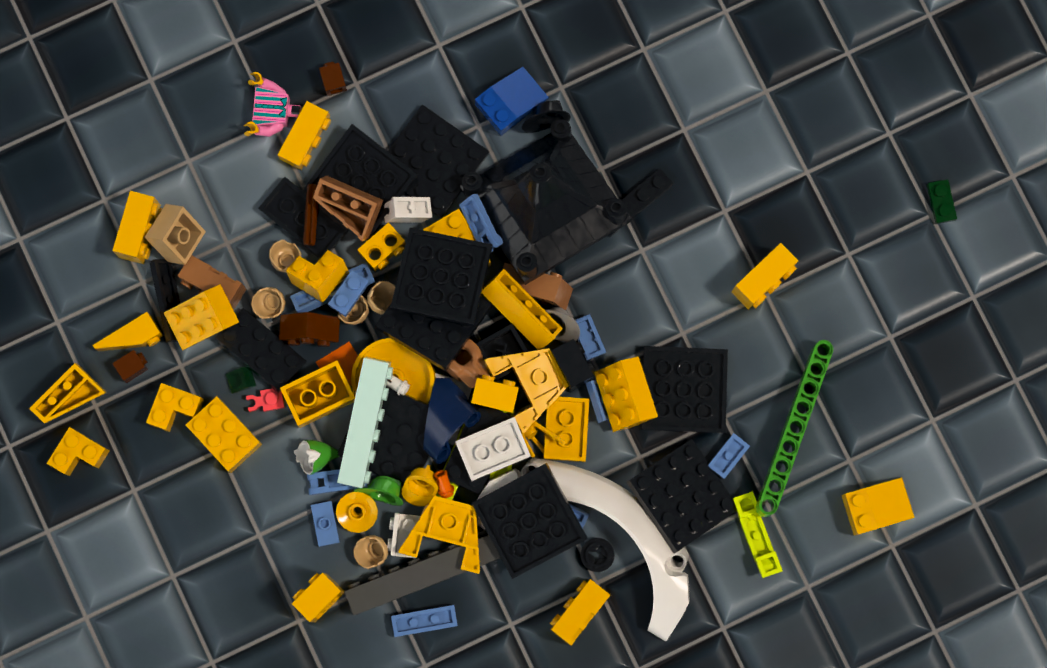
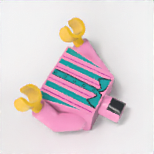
M253 72L250 75H253L256 81L249 80L248 84H258L259 87H255L253 119L244 125L248 126L251 131H246L244 134L245 136L255 134L270 137L288 126L289 117L298 118L301 112V105H290V97L283 88L275 82L262 77L260 73Z

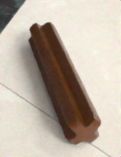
M316 184L307 185L303 243L306 246H314L316 241L318 202L313 198L317 188Z

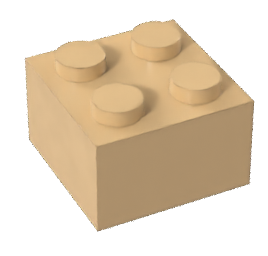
M165 204L145 238L167 262L186 265L206 231L183 206Z

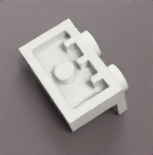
M395 513V517L390 518L389 530H393L392 539L388 538L387 548L388 551H391V556L416 558L398 552L421 516Z

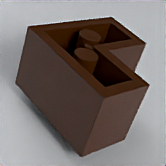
M311 312L281 315L279 340L288 341V345L299 346L300 342L302 344H314V342H317V346L330 347V343L339 342L340 319L334 316Z

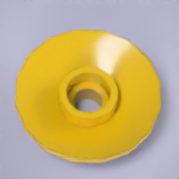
M350 492L344 495L338 502L336 516L344 529L360 533L367 531L374 525L378 516V508L376 502L368 494ZM359 507L361 508L362 512L356 513L354 511V508Z

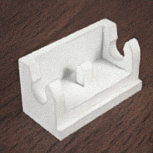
M392 197L384 205V208H389L390 210L389 214H386L384 217L385 223H422L432 218L430 197Z

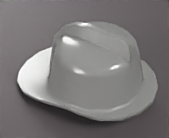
M552 307L545 310L563 328L556 336V340L568 342L574 339L577 341L580 337L579 325L565 309Z

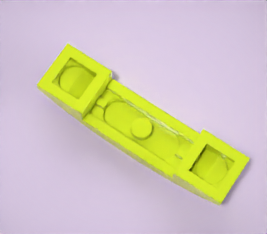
M753 491L733 498L741 527L762 579L782 572V567L772 547L763 520L756 512L757 501Z

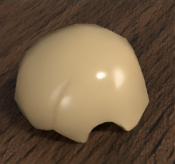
M285 240L273 243L269 250V259L272 266L286 273L287 268L298 256L302 257V253L296 244L286 242Z
M380 281L369 290L367 303L372 311L380 315L384 314L392 303L395 290L394 284L389 281Z
M266 287L258 290L252 296L251 307L259 318H275L284 311L286 301L279 290L273 287Z
M361 295L349 314L345 317L338 313V318L346 324L356 325L362 323L369 314L367 299Z
M369 535L358 540L353 549L356 562L366 569L383 564L388 557L386 543L376 535Z

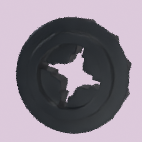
M591 539L582 547V563L593 572L607 570L614 561V549L605 539ZM599 546H601V554L607 558H599L596 564H594V556L589 551L596 552Z

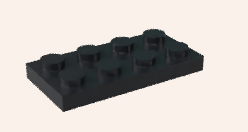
M284 177L258 209L318 258H321L327 250L332 251L350 229H347L340 220L318 203L315 245H304L306 193L288 178Z
M242 308L236 315L239 323L221 331L215 337V340L275 391L280 393V387L287 385L307 361Z
M474 404V407L481 414L480 420L472 427L465 425L458 440L513 417L498 409ZM457 445L455 446L445 468L449 481L480 495L489 474L471 481Z

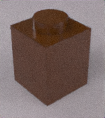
M328 62L319 68L327 96L347 91L339 63Z
M135 350L130 351L112 363L126 383L148 370L145 365L148 363L142 352L138 354Z

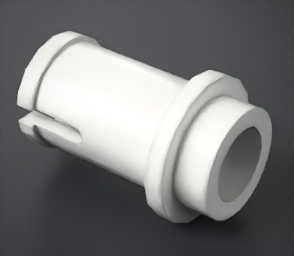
M392 375V382L387 381L386 386L396 391L397 395L401 394L404 396L410 388L407 380L402 381Z

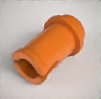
M437 471L434 474V478L439 488L438 494L442 498H449L454 494V487L450 484L447 471Z

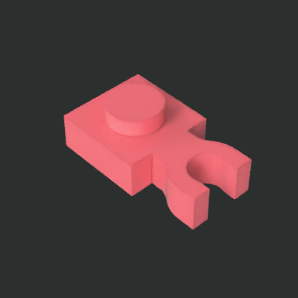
M273 388L261 390V396L258 397L254 395L246 396L247 401L255 400V405L248 407V412H254L260 407H263L264 412L285 408L282 392L278 393Z

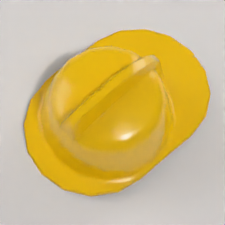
M427 465L426 468H415L406 478L401 494L408 503L420 507L426 506L436 496L438 485L434 478L435 473L430 470V465Z

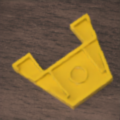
M550 348L484 359L492 377L511 367L514 370L531 404V407L512 416L515 417L521 433H525L531 424L569 386Z
M434 496L400 547L398 553L417 558L423 536L466 547L461 569L479 574L477 516L474 507L469 504Z

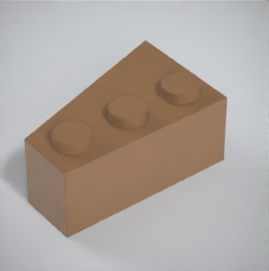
M329 176L320 178L313 196L330 214L336 216L347 229L349 228L362 242L369 239L383 203L382 199Z
M192 255L178 274V277L182 280L180 284L190 290L192 287L198 289V294L221 284L233 310L247 290L238 280L235 281L229 278L227 274L219 272Z
M504 263L503 269L534 300L540 301L541 304L546 306L551 304L565 310L567 309L573 288L562 279V275L550 272V275L543 274L525 285L513 266Z

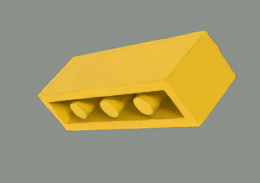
M505 269L492 278L482 290V294L537 350L547 346L563 329Z

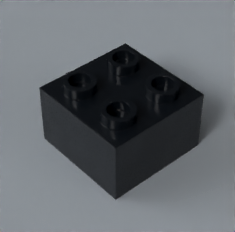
M513 324L476 343L481 350L483 360L528 352ZM511 367L496 375L494 380L495 382H500L515 372Z
M572 339L551 350L569 385L567 388L570 392L593 380L595 369L590 360L586 362L583 357L585 351L580 342L576 343Z

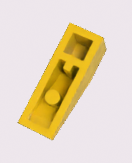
M146 312L98 341L93 347L97 351L146 347L147 345L151 347L160 341L159 338L163 335L151 315Z

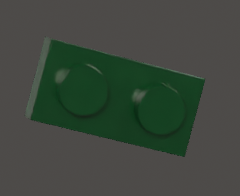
M949 180L928 183L927 189L935 224L956 221L957 215Z

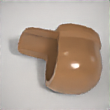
M471 339L466 342L447 369V373L459 382H464L469 388H475L477 377L482 378V374L491 376L483 360L481 350Z

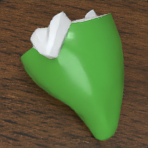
M303 440L299 444L298 449L294 450L296 462H300L303 471L308 475L317 473L329 461L340 457L338 456L337 449L317 440Z

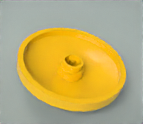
M390 337L377 340L368 345L357 357L351 374V384L355 396L363 358L371 357L391 362L390 367L394 368L393 375L402 381L407 380V383L410 384L407 395L426 404L430 402L436 379L434 366L431 362Z

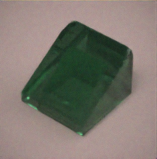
M241 367L226 374L232 394L256 386L253 372L248 367Z

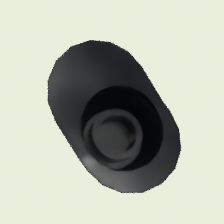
M545 101L535 107L533 116L522 124V129L527 133L543 131L551 128L552 123L556 120H566L569 122L571 116L568 112L563 111L560 101Z

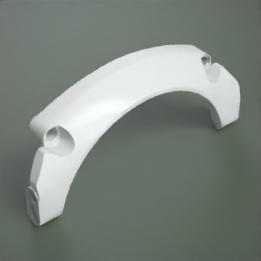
M537 458L530 459L521 472L515 468L489 481L478 499L530 472L529 466L538 468L547 463L567 501L594 508L617 522L635 541L650 571L654 599L652 616L647 631L665 642L667 641L690 601L688 574L682 572L688 561L689 554L685 548H682L675 554L673 553L634 494L617 483L591 471L561 462ZM476 513L477 525L482 529H485L478 514ZM673 556H681L683 562H676Z

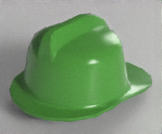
M388 476L376 477L368 488H357L353 491L368 494L374 501L395 506L403 504V500L399 497L401 482Z

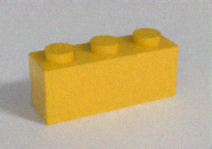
M306 101L278 153L279 159L299 170H302L304 166L307 167L312 158L310 154L313 148L316 149L322 138L320 135L322 131H326L331 123L329 112Z

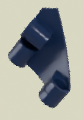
M450 378L435 379L425 426L424 450L438 464L447 460L451 454L448 441L463 424L467 427L474 426L481 417L480 412L468 401L464 392Z

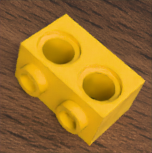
M388 222L358 248L357 251L374 271L377 269L382 270L390 263L388 260L393 255L397 257L404 251L406 242ZM394 237L397 242L394 246H387L385 244L386 239ZM373 251H379L381 257L377 260H372L370 254Z

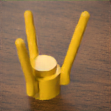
M534 421L525 433H521L532 458L535 457V454L527 439H531L540 451L544 452V447L535 437L537 434L536 428L562 444L566 443L565 440L540 425L537 421Z

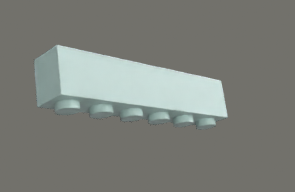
M371 357L363 358L337 483L363 488L365 484L370 482L372 472L368 471L369 465L375 459L374 442H378L380 430L377 429L378 423L383 421L385 409H382L383 400L387 401L389 388H386L387 381L392 379L394 370L393 367H390V361Z

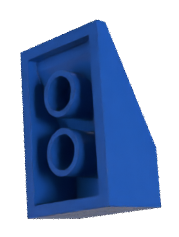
M521 67L475 99V105L499 135L502 136L529 115L538 104L548 100L549 97L526 69Z

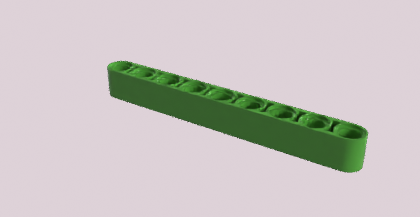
M827 340L817 342L811 349L756 503V512L761 517H769L774 514L781 501L833 354V345ZM818 347L825 348L827 352L825 356L818 353ZM811 366L818 367L820 374H813L811 372ZM804 385L811 386L813 394H807L804 391ZM797 405H804L806 413H800L797 410ZM790 424L798 425L799 433L792 432ZM784 443H789L792 446L791 453L783 449ZM776 463H783L786 468L785 472H779L776 469ZM770 482H775L778 485V492L770 490ZM766 501L771 504L770 512L763 510V502Z

